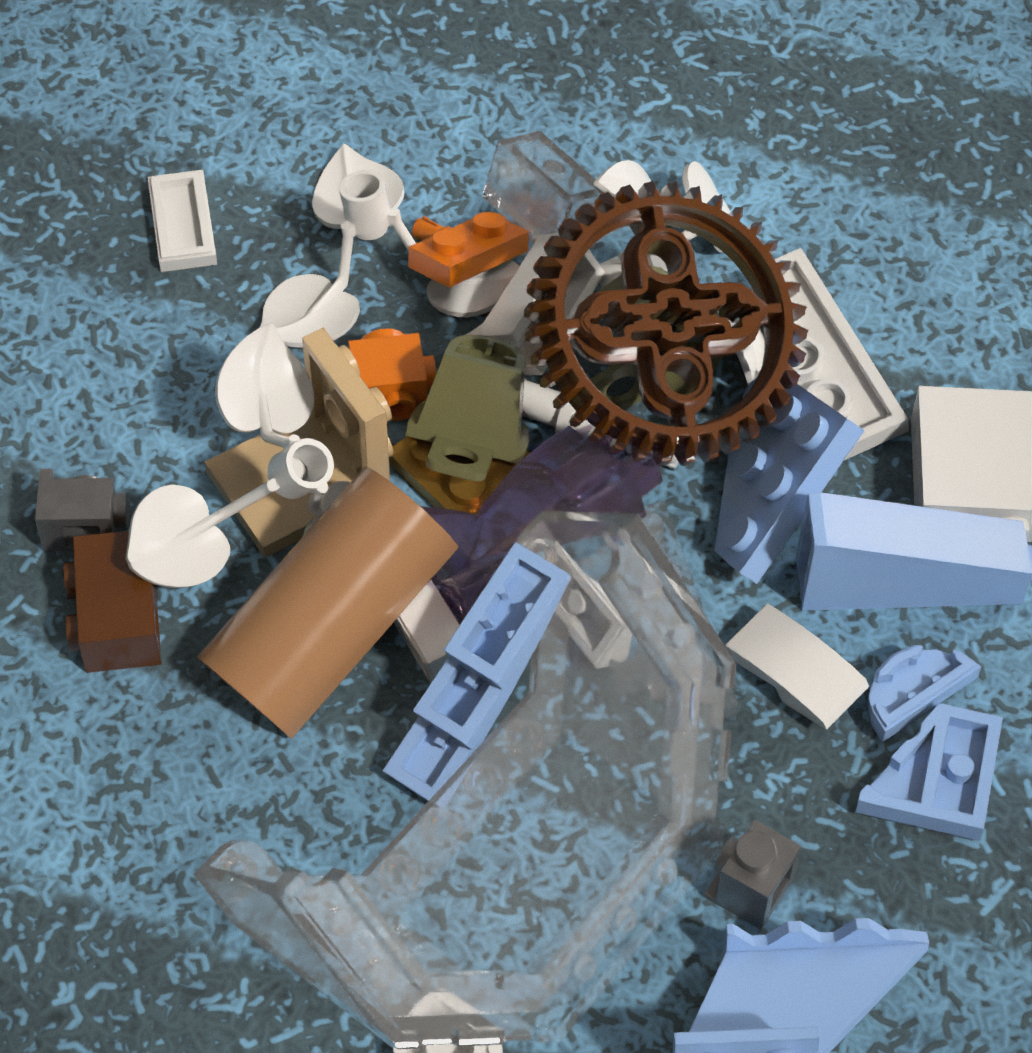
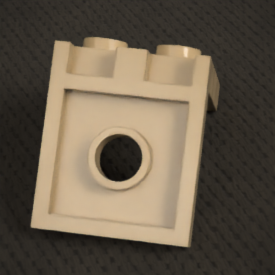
M324 327L302 337L305 370L314 390V407L312 414L302 427L283 436L289 437L295 434L299 436L300 440L305 438L315 439L328 448L334 463L333 474L327 482L328 487L338 481L351 482L364 467L376 471L390 481L389 457L393 456V447L387 433V422L392 419V415L384 395L377 387L371 389L367 387L360 377L359 366L352 352L345 345L338 347ZM259 434L204 461L206 473L227 504H230L269 481L267 476L268 464L271 458L284 448L264 442ZM275 491L235 514L264 558L299 541L303 537L308 523L316 517L308 509L310 493L301 498L288 499L280 496Z

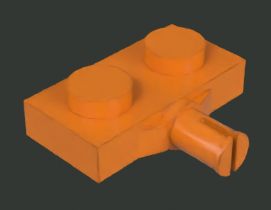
M489 211L476 214L472 219L454 227H444L422 216V219L418 218L412 228L413 237L421 240V242L409 246L408 267L450 288L528 252L529 231L507 221L505 216Z

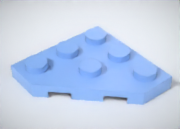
M755 378L748 385L743 395V398L749 392L757 378ZM798 384L791 389H785L791 397L784 407L779 410L774 409L777 414L774 422L765 428L759 426V436L749 443L740 440V448L728 455L714 551L737 572L756 584L802 521L808 493L823 491L865 431Z

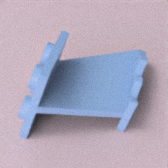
M855 918L834 932H818L802 921H787L766 935H751L734 924H726L723 960L690 1031L674 1033L673 1053H830L928 951L929 940L927 932L905 929L887 930L870 918Z

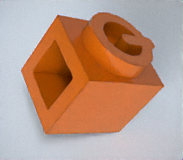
M378 329L364 335L360 340L348 341L349 350L354 355L359 366L360 377L369 389L377 387L382 392L391 410V421L409 419L413 410L421 402L426 401L427 391H430L436 376L434 356H423L419 333L403 334L395 329Z

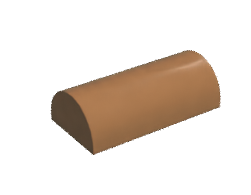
M364 467L197 655V658L292 739L459 547L451 536L408 495L376 471Z

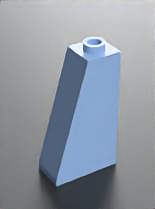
M822 492L808 493L796 554L802 611L1023 604L1029 583L1032 582V545L1027 544L1024 522L1019 520Z

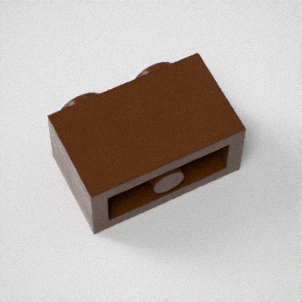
M129 531L74 536V561L64 562L63 564L67 599H76L77 614L66 615L68 647L70 653L81 652L86 673L162 665L157 589L155 584L142 579L131 571L125 557Z

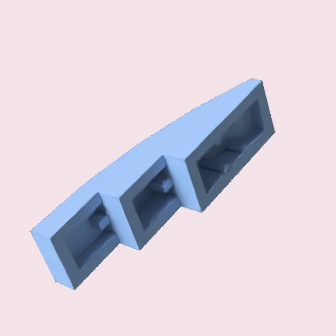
M514 543L444 648L445 653L449 657L414 708L413 712L418 718L383 769L384 773L441 809L474 758L515 688L571 579L569 573L519 543Z

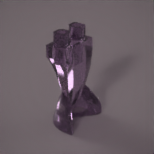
M567 426L545 440L513 467L483 503L477 515L458 510L420 506L451 536L459 547L431 579L459 625L515 542L532 552L547 548L556 535H562L565 540H569L581 535L601 531L624 532L646 517L647 514L641 497L663 482L659 466L656 465L653 455L649 453L648 457L642 462H633L632 455L628 456L626 447L617 455L610 454L609 444L612 437L605 434L596 443L589 442V434L583 436L572 427Z

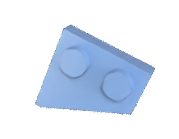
M939 703L921 723L919 732L912 739L906 740L893 754L887 768L872 785L867 784L861 790L855 813L980 841L985 826L1003 717Z

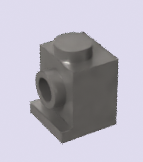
M52 468L40 469L35 522L43 551H74V536L118 532V528H129V493L116 492L113 478H97L91 475H79L73 478H54Z
M754 820L745 834L739 839L734 836L730 837L724 845L713 869L717 875L704 893V897L762 930L794 880L801 845Z

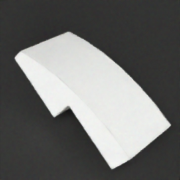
M768 603L725 645L732 660L773 685L781 700L787 706L826 730L869 687L866 678L837 652L802 625Z

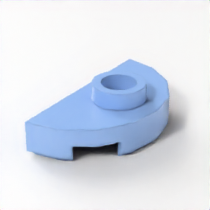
M913 645L892 654L876 670L867 700L870 723L882 743L977 679L981 666L960 651L953 650L952 654L937 649L922 650V645Z

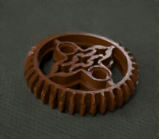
M653 180L644 183L638 190V194L630 184L622 186L616 193L615 198L609 192L602 193L594 201V207L589 203L583 204L575 212V220L566 218L557 228L559 236H551L543 247L547 256H540L533 266V271L540 278H534L527 285L526 293L536 301L530 302L524 308L523 317L538 324L531 326L525 332V341L541 344L542 347L531 355L530 364L548 366L549 371L540 379V387L550 388L554 385L558 386L561 393L553 400V408H563L569 402L576 410L569 419L570 426L577 427L585 420L593 425L589 431V442L596 443L605 434L612 437L609 444L610 454L617 455L630 444L633 462H642L648 457L651 450L657 466H666L672 461L674 455L680 466L692 464L696 460L697 454L703 462H710L719 456V449L724 454H731L740 448V440L749 443L759 436V426L765 428L773 423L777 416L774 409L779 410L788 403L791 396L785 389H791L798 383L800 375L792 367H797L804 362L807 353L795 345L800 344L807 338L809 330L794 322L805 315L807 306L793 303L790 298L800 291L801 283L785 282L783 275L790 269L792 261L781 260L776 263L771 254L778 248V240L767 241L765 244L760 241L757 235L761 232L762 222H754L748 228L742 224L740 220L743 217V206L735 207L729 214L722 211V194L714 195L706 204L702 202L700 186L691 187L684 197H681L676 181L668 183L660 194ZM638 224L639 233L629 240L622 253L621 276L623 289L601 291L589 295L578 305L572 319H565L564 302L567 287L583 255L596 242L611 232ZM665 225L696 234L719 248L740 269L752 290L741 283L733 282L700 284L695 255L690 241L684 234L673 228H666ZM647 254L660 257L667 266L668 275L654 271L648 263ZM639 298L650 300L649 303L634 304ZM717 311H719L720 318L718 315H714ZM659 315H661V318H662V321H663V322H660L659 319H656V318H657ZM601 319H603L605 325L603 327L597 324ZM671 325L678 328L674 332H672ZM760 327H764L765 348L763 363L758 377L749 392L736 406L725 414L713 420L696 424L695 414L707 404L712 393L713 369L711 357L729 356L742 352L755 341ZM611 329H615L619 333L613 337ZM700 342L694 348L682 347L685 343ZM572 348L576 349L583 358L592 363L608 365L634 363L639 393L643 404L651 413L661 418H667L669 426L636 417L610 401L587 377ZM666 371L674 372L683 379L686 386V395L678 394L668 386L665 378Z

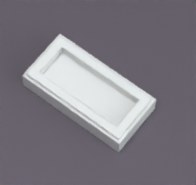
M203 170L148 177L161 272L217 265Z

